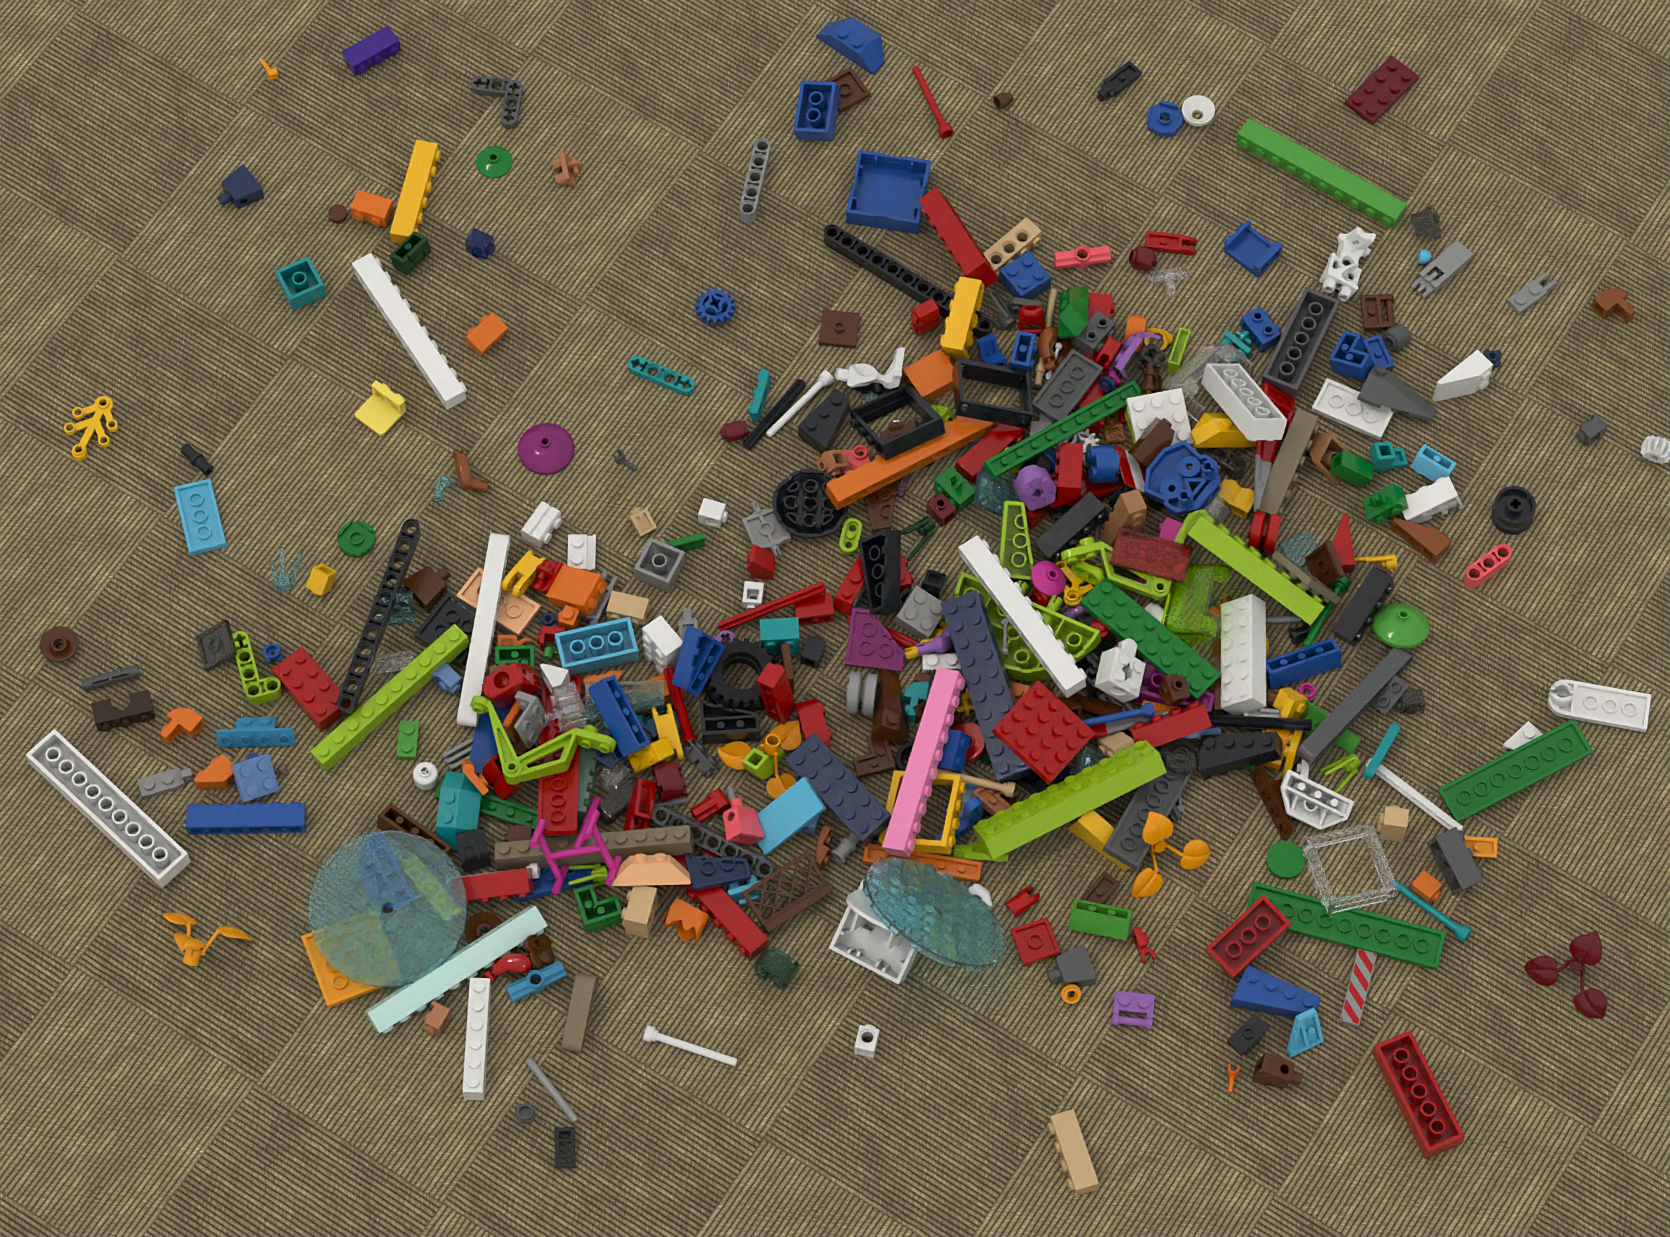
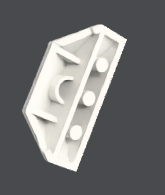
M1289 769L1286 771L1280 787L1286 814L1318 830L1347 820L1354 801Z

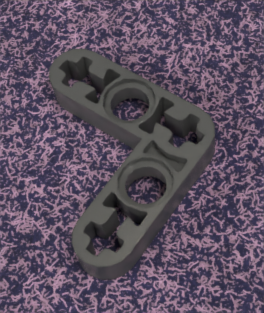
M485 76L474 77L471 80V89L475 94L504 97L501 124L505 129L515 128L518 123L523 96L522 83L512 79ZM495 84L502 86L500 90L492 89ZM514 87H517L514 96L512 90L514 89ZM512 101L517 103L514 108L508 107L507 104ZM509 114H511L512 120L507 122L506 120H508Z

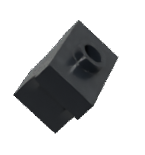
M1254 1013L1227 1040V1044L1239 1055H1247L1261 1041L1263 1035L1269 1030V1026Z

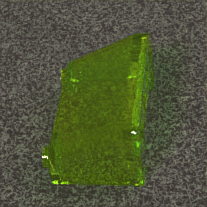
M1186 564L1182 581L1172 579L1161 623L1188 646L1191 647L1215 639L1217 623L1214 619L1207 616L1214 582H1226L1230 577L1231 567L1224 564Z

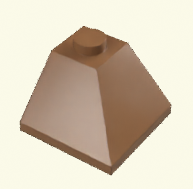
M1332 433L1315 434L1309 451L1313 463L1335 485H1339L1341 478L1331 474L1332 457L1342 450L1351 452Z

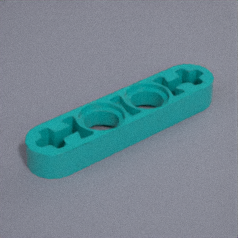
M633 356L628 360V370L633 375L683 396H690L695 391V383L690 377L640 356ZM637 363H639V366H636V368H633V365H636ZM650 369H656L658 371V374L655 376H650L648 374V371ZM673 376L675 380L672 383H667L665 378ZM690 385V388L683 389V386Z
M1395 722L1391 724L1364 771L1363 777L1370 781L1372 780L1402 726Z

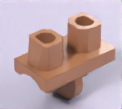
M564 150L559 151L560 157L552 160L554 169L556 171L562 169L563 171L555 175L556 182L559 186L569 184L570 187L576 186L574 175L579 174V170L583 168V163L576 160V157L570 158V156H566Z

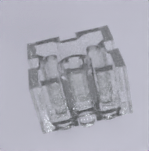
M572 681L552 687L553 695L550 696V700L555 708H552V712L543 715L545 722L558 719L557 725L560 734L566 733L573 728L583 729L585 725H588L586 722V711L579 697L575 682Z

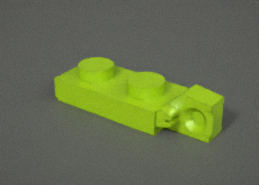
M969 842V845L955 844L954 858L1008 862V853L992 860L981 848L979 842Z

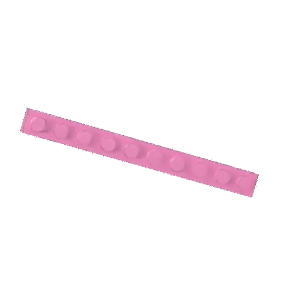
M937 668L882 845L887 854L910 858L911 852L915 849V838L921 829L922 815L926 813V802L932 793L933 779L937 777V766L939 761L942 760V750L944 744L948 741L949 727L954 722L953 714L955 708L959 705L960 692L965 686V680L959 671Z

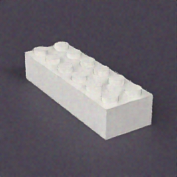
M1206 364L1201 384L1245 437L1250 441L1282 440L1287 419L1240 364Z
M1253 594L1221 604V708L1232 715H1240L1266 706V602Z

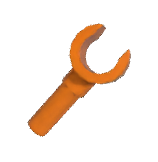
M1231 1063L1227 1068V1075L1229 1076L1228 1093L1233 1092L1235 1077L1238 1076L1240 1070L1238 1065L1237 1070L1232 1071L1230 1069Z

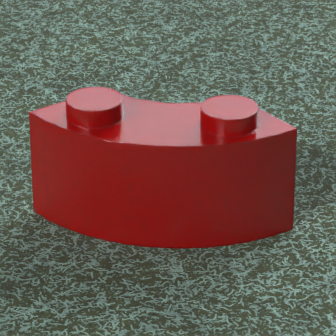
M818 699L796 703L797 718L804 742L815 733L830 748V740H833L831 729L826 727L824 705H820Z

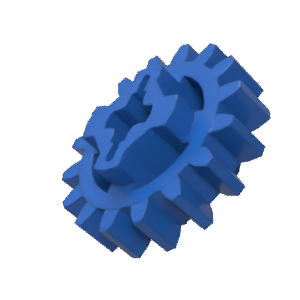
M717 287L714 288V291L708 288L706 294L701 292V297H697V303L695 304L696 315L700 316L701 322L706 320L707 325L711 322L714 327H716L717 323L724 325V320L730 322V316L734 317V310H736L734 297L730 298V292L725 294L723 288L720 291H717Z

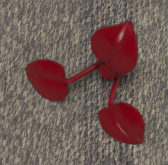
M1597 931L1574 938L1569 946L1572 957L1570 960H1566V963L1557 968V961L1549 956H1539L1525 964L1524 970L1536 983L1543 986L1554 984L1558 979L1557 972L1562 971L1567 966H1570L1575 972L1580 971L1581 993L1575 995L1573 999L1575 1008L1582 1015L1589 1018L1605 1017L1607 998L1604 993L1595 988L1584 990L1585 965L1593 966L1602 957V943Z

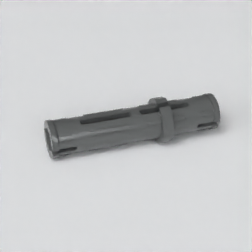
M138 664L130 667L122 669L119 667L115 671L81 679L83 690L86 691L118 681L122 683L126 679L141 676Z

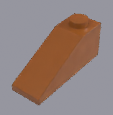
M1395 518L1392 522L1391 529L1433 564L1449 550L1451 540L1445 533H1441L1437 529Z

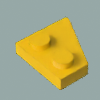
M1295 730L1294 734L1289 736L1283 757H1286L1282 778H1284L1288 769L1292 771L1297 756L1296 751L1301 743L1302 730Z

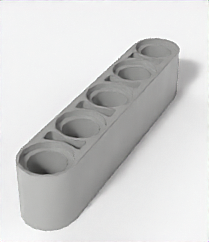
M759 138L754 143L740 202V219L744 223L754 222L757 216L771 156L770 141L766 138Z

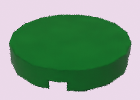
M363 521L349 522L338 533L340 550L350 557L359 558L365 556L375 546L376 537L374 530Z
M1281 841L1272 845L1266 857V865L1270 873L1279 879L1284 878L1287 880L1299 876L1304 869L1306 861L1301 847L1289 841Z

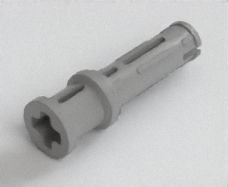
M851 832L848 837L841 839V844L835 850L830 852L831 857L836 862L844 864L845 858L856 850V844L860 840Z

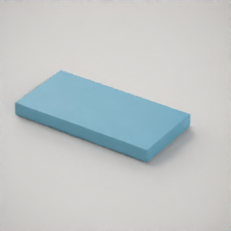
M211 478L174 487L190 556L227 547Z
M802 777L757 814L765 836L764 839L757 843L765 855H770L827 809L807 777Z

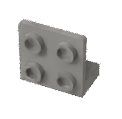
M518 691L514 697L523 713L514 727L526 748L530 749L537 741L542 730L547 726L549 717L536 696Z

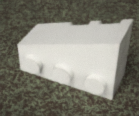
M1448 476L1437 479L1432 485L1419 488L1413 494L1405 495L1409 508L1402 511L1406 521L1418 524L1432 519L1431 515L1441 512L1444 515L1448 513V509L1456 506L1458 509H1461L1464 506Z

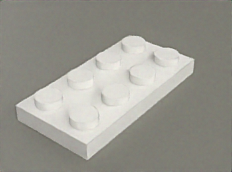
M1327 378L1311 411L1380 441L1394 414L1391 408L1382 405L1381 408H1377L1357 400L1359 391Z

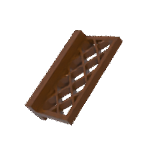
M806 851L741 894L766 934L834 889L830 883L828 884L809 852ZM804 857L810 863L808 871L798 869L799 860ZM789 869L794 871L792 881L781 879L783 870ZM797 871L807 874L805 884L795 882ZM810 874L818 876L822 883L817 887L808 885ZM769 879L778 881L776 892L765 890L766 882ZM781 882L791 884L789 895L778 893ZM794 885L805 887L803 896H792ZM752 890L761 891L760 901H752L748 893ZM764 892L775 895L773 906L762 903ZM778 896L788 898L786 907L776 906ZM761 906L772 908L771 916L766 920L760 914Z

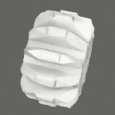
M1648 436L1642 443L1640 453L1648 461L1660 464L1668 463L1670 460V441L1660 436Z

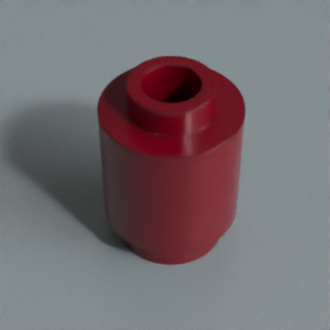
M738 420L722 425L723 429H720L722 440H726L727 443L744 439L745 436L749 435L745 421L741 422Z

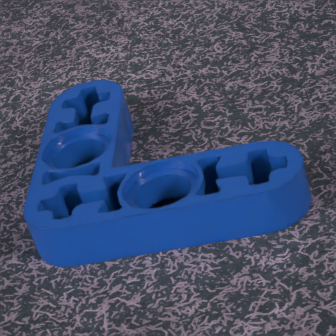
M977 796L968 800L963 807V819L959 821V828L955 832L956 840L973 830L972 826L976 825L983 818V803ZM943 832L936 836L933 840L941 841Z

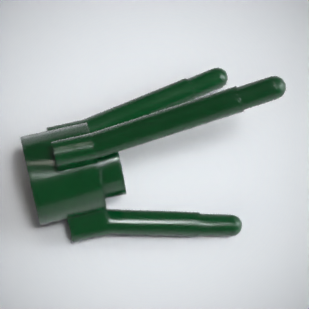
M929 516L900 530L901 534H908L914 530H917L920 535L925 534L924 538L908 556L907 561H910L927 539L933 535L932 530L935 529V523Z

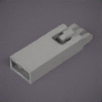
M1456 240L1419 273L1418 279L1411 285V288L1416 289L1420 286L1416 292L1421 294L1425 290L1422 297L1426 299L1431 293L1435 294L1472 261L1474 254ZM1438 270L1439 272H1443L1444 274L1440 278H1438L1436 281L1433 280L1435 277H1438Z

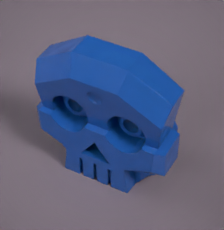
M1185 440L1162 449L1146 469L1145 495L1163 504L1166 510L1176 517L1198 510H1205L1221 490L1217 461L1206 454L1200 455ZM1188 466H1193L1191 470H1187ZM1171 488H1175V491L1170 492L1169 490Z

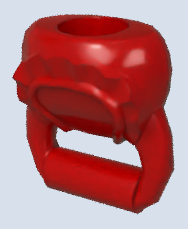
M1026 305L1019 309V330L1040 335L1046 327L1043 308L1038 305ZM1023 325H1041V327L1023 328Z

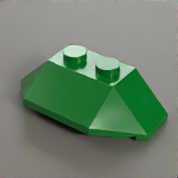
M1069 286L1066 291H1062L1058 298V337L1060 338L1078 337L1088 324V288Z

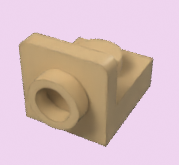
M639 506L630 511L631 515L627 517L628 521L631 520L639 537L657 528L647 507L641 509Z

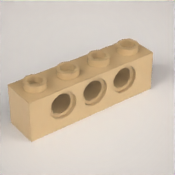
M1026 217L983 253L998 277L1001 268L1027 253L1032 247L1035 248L1040 244L1042 230Z

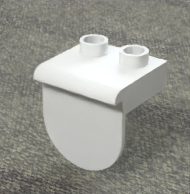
M863 879L859 889L850 893L846 898L848 907L829 949L900 984L905 980L933 920V915Z

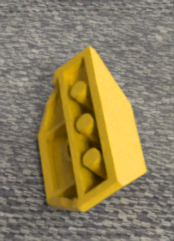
M1204 413L1190 433L1196 448L1256 447V441L1248 440L1226 413Z

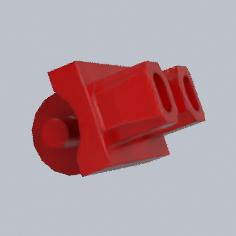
M546 559L543 565H538L536 567L538 575L531 588L547 594L563 563Z

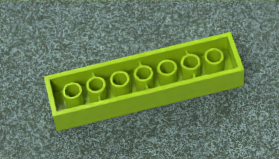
M1198 511L1185 529L1190 537L1309 625L1314 622L1324 609L1323 600L1312 592H1307V589L1299 584L1298 580L1292 581V577L1287 574L1288 572L1280 569V571L1276 569L1277 566L1269 558H1261L1260 552L1253 546L1249 548L1245 546L1246 543L1241 537L1236 534L1234 537L1230 535L1229 529L1222 523L1219 525L1214 523L1215 520L1207 512L1202 514Z

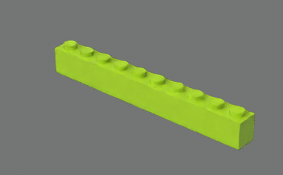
M456 624L451 626L310 751L313 759L326 772L330 770L432 679V674L445 663L449 664L469 647L468 636Z

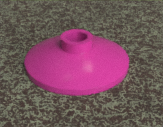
M1040 561L1033 566L1031 580L1040 593L1046 596H1057L1063 592L1066 586V578L1063 571L1056 564L1049 561Z

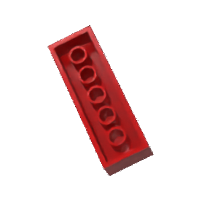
M935 187L919 199L922 205L920 207L921 211L928 217V222L933 229L937 231V236L945 243L944 246L952 254L954 262L958 267L960 266V271L964 277L981 280L985 286L984 289L999 279L997 273L951 203L939 189Z
M1411 1030L1376 1044L1372 1054L1424 1158H1430L1461 1145L1465 1136Z

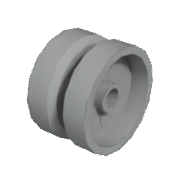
M851 672L846 691V713L857 714L859 705L862 703L863 715L874 716L878 675L867 674L865 685H862V674Z

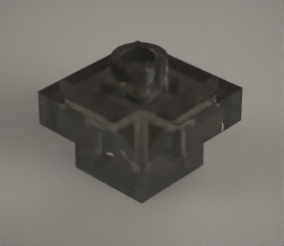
M1433 204L1425 207L1420 212L1411 214L1410 221L1417 237L1429 235L1433 240L1441 238L1440 218L1438 213L1435 212Z

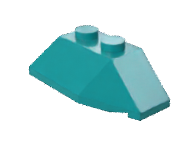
M447 771L440 790L436 836L452 847V851H457L458 846L455 833L478 829L482 794L464 773Z

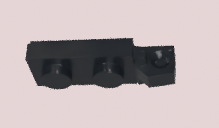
M1128 61L1104 80L1101 89L1097 92V98L1102 102L1109 96H1116L1142 76V72L1132 62Z

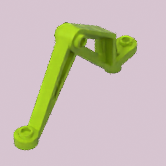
M1198 510L1202 514L1207 512V510ZM1198 511L1188 514L1172 544L1173 546L1183 547L1187 534L1185 529ZM1094 537L1081 539L1079 541L1080 547L1061 552L1062 561L1067 562V564L1076 563L1081 558L1093 559L1099 554L1105 577L1117 587L1155 600H1163L1168 595L1172 582L1170 578L1125 566L1122 567L1146 580V584L1115 574L1111 562L1115 549L1102 541L1095 543Z
M473 696L470 703L474 712L478 714L489 713L504 779L511 785L568 771L578 745L586 749L593 748L602 753H609L614 751L617 744L613 738L599 734V730L596 727L585 725L583 729L573 728L517 757L491 701L482 696ZM564 748L560 759L530 768L527 767Z

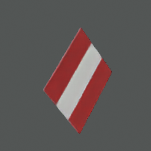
M1116 446L1115 451H1118L1119 465L1124 483L1144 492L1147 468L1131 456L1128 451Z

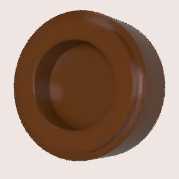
M336 204L330 207L328 214L329 219L333 223H342L346 220L347 211L343 205Z

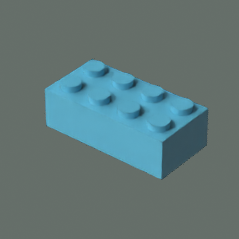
M630 617L555 634L561 667L568 669L569 675L582 674L639 660L638 647Z

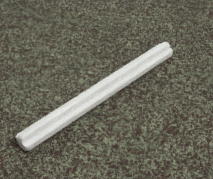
M1372 758L1368 760V762L1366 763V767L1368 766ZM1380 764L1375 773L1377 776L1448 830L1457 827L1458 830L1462 831L1463 826Z

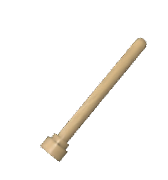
M937 768V773L961 775L968 784L1002 791L1001 793L1005 794L1006 797H1013L1016 785L1014 782L1008 781V783L1004 782L1002 784Z

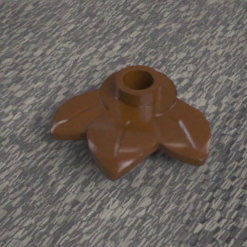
M894 417L889 430L880 432L881 440L885 442L916 428L915 421L910 420L904 424L900 419Z
M543 934L538 936L530 935L523 943L525 951L530 954L532 965L537 970L541 968L542 963L548 965L554 963V953L550 949L552 942L549 937Z

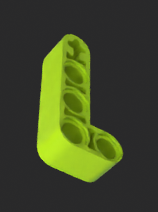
M243 631L235 632L232 635L236 650L235 657L247 701L251 705H259L279 699L283 694L279 679L276 677L259 679L247 633ZM239 642H243L244 648H240ZM243 658H250L248 661H241ZM247 675H254L252 678H246ZM270 687H277L275 690H269ZM254 691L258 692L256 695H250Z

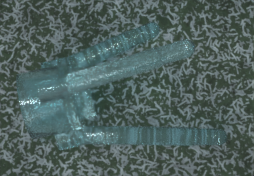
M283 547L280 548L281 573L278 576L274 561H270L274 587L278 591H290L295 586V579L303 554L302 551L298 554L292 578L289 573H285Z

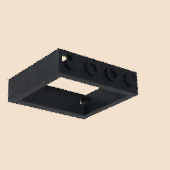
M957 357L952 370L955 415L1028 429L1033 417L1029 371ZM963 378L1019 389L1021 410L965 400Z
M910 384L850 410V424L852 428L857 429L861 438L864 437L870 447L873 446L877 455H881L885 460L946 433L942 417ZM908 404L926 422L885 442L866 424Z

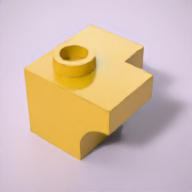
M1290 687L1282 688L1279 690L1273 706L1281 712L1282 718L1299 719L1306 708L1305 703L1308 698Z

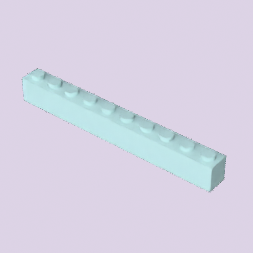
M531 904L364 1012L376 1032H383L385 1034L394 1028L393 1025L398 1021L402 1023L411 1017L410 1014L415 1010L419 1012L427 1007L426 1003L442 998L444 992L448 989L454 990L461 985L460 982L465 978L469 980L475 977L479 969H486L492 966L495 959L498 957L502 958L506 954L511 953L510 950L515 946L518 948L523 946L524 940L528 936L542 934L544 932L543 928L548 925L537 907Z

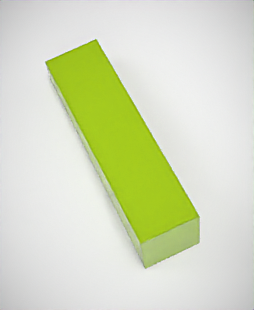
M1179 328L1168 360L1167 372L1178 374L1191 330Z

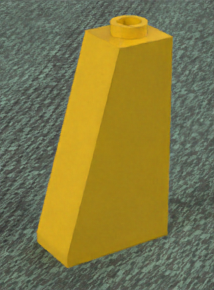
M1094 810L1075 818L1067 828L1122 870L1127 871L1131 868L1102 851L1115 828Z

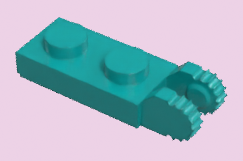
M765 369L759 371L757 375L758 387L754 388L753 403H750L748 414L751 415L752 422L755 423L760 422L771 383L769 372Z

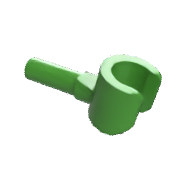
M546 647L542 658L544 660H553V656L558 655V650Z

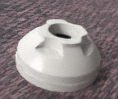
M1191 96L1183 103V118L1193 126L1207 125L1214 117L1215 106L1205 96ZM1198 112L1203 117L1201 119H1194L1192 114Z

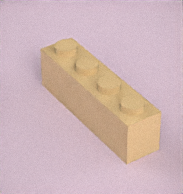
M1074 1109L1050 1116V1123L1047 1124L1050 1135L1055 1137L1054 1147L1056 1153L1061 1155L1060 1165L1062 1171L1067 1172L1069 1179H1066L1069 1191L1073 1190L1074 1196L1098 1190L1099 1182Z

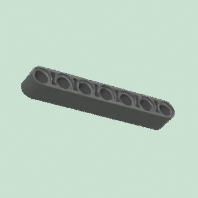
M669 806L657 807L652 813L654 822L662 827L677 826V819H681L684 825H690L693 843L720 857L745 858L747 854L751 855L753 863L751 865L748 864L750 872L759 877L765 878L777 870V865L772 859L743 844L727 841L726 836ZM660 810L666 812L667 817L665 820L659 817ZM695 828L700 829V838L695 837L693 833ZM712 836L718 839L717 847L711 844ZM730 845L736 849L734 856L728 852ZM764 863L770 866L769 873L763 871L762 866Z

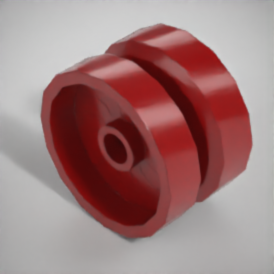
M1256 510L1253 522L1251 521L1249 528L1248 548L1253 546L1259 550L1260 542L1262 541L1264 542L1263 553L1272 556L1282 515L1272 513L1268 524H1264L1265 512Z

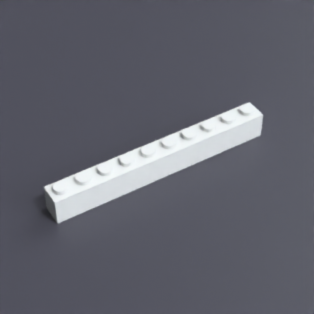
M369 253L353 262L354 274L446 410L466 400L465 392L467 389L462 381L459 382L456 379L457 374L455 370L448 367V361L444 354H439L437 344L434 340L431 341L429 339L427 329L424 326H420L416 313H412L409 310L410 305L408 301L401 298V292L397 285H392L390 282L392 281L387 271L384 272L382 270L380 260L374 258Z
M977 535L959 546L961 558L1065 697L1068 698L1086 687L1085 678L1087 676L1083 669L1077 668L1075 659L1070 653L1067 654L1065 652V647L1061 640L1055 639L1052 628L1043 623V617L1038 610L1034 611L1031 607L1033 606L1032 602L1027 596L1024 597L1022 595L1019 584L1017 582L1013 583L1010 579L1009 571L1001 567L995 553L991 554L988 543L984 539L981 540Z

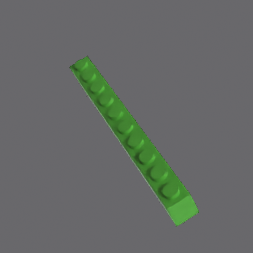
M1248 118L1237 134L1236 143L1241 148L1252 151L1256 156L1263 157L1274 166L1285 169L1289 174L1296 175L1304 182L1316 186L1322 192L1331 194L1335 199L1342 200L1353 209L1364 212L1368 217L1375 218L1387 227L1394 229L1405 214L1407 203Z

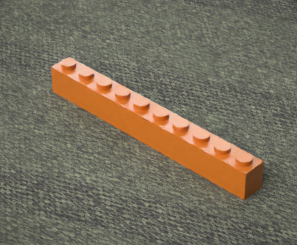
M958 416L951 422L946 421L943 423L945 434L888 460L879 455L875 460L867 461L859 468L849 470L839 478L831 479L826 485L825 493L835 508L839 510L987 435L999 423Z

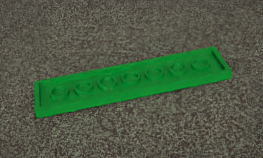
M1106 577L1080 601V606L1122 641L1128 638L1133 639L1137 644L1136 652L1164 676L1175 674V676L1183 675L1189 686L1190 698L1194 701H1197L1221 677V672L1115 584L1108 581Z
M1572 719L1438 788L1437 791L1453 819L1460 823L1591 755L1593 750L1575 720Z

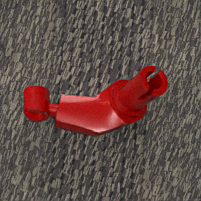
M506 954L492 965L493 969L483 974V978H490L492 982L496 980L495 973L500 976L508 971L517 973L529 971L531 966H533L530 961V954Z

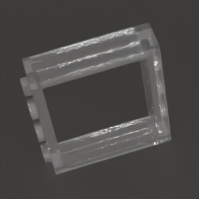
M1373 823L1305 838L1304 845L1302 846L1303 856L1308 859L1309 872L1314 875L1315 888L1317 891H1320L1321 903L1326 907L1328 914L1396 899L1398 887ZM1364 837L1383 887L1334 898L1316 848Z

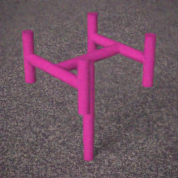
M598 797L593 798L573 849L551 852L542 834L547 822L544 819H540L529 846L535 849L539 844L556 879L552 888V893L559 894L569 870L567 865H562L559 869L555 861L556 859L601 852L609 869L605 883L610 886L614 882L622 858L615 856L614 860L612 859L596 826L600 812L597 810L600 803ZM592 835L597 845L583 847L585 840L590 839Z

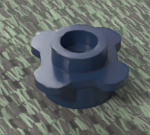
M1489 349L1483 351V355L1493 364V368L1501 365V351H1490Z

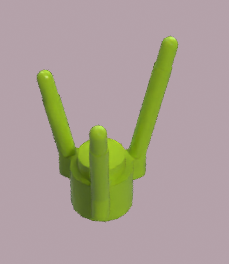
M1351 753L1347 757L1344 756L1340 760L1320 768L1319 771L1328 770L1324 773L1325 776L1340 768L1346 773L1350 772L1334 791L1339 793L1348 781L1358 773L1357 768L1361 766V762L1354 753Z
M600 863L594 865H568L569 870L594 869L591 871L592 875L569 881V885L592 879L593 882H596L592 884L593 889L606 884L605 881L608 875L606 865L601 866Z

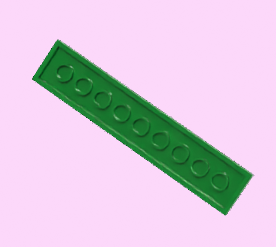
M1253 881L1246 910L1264 894L1291 922L1290 928L1286 930L1288 932L1356 950L1377 953L1379 956L1437 971L1446 935L1444 931Z

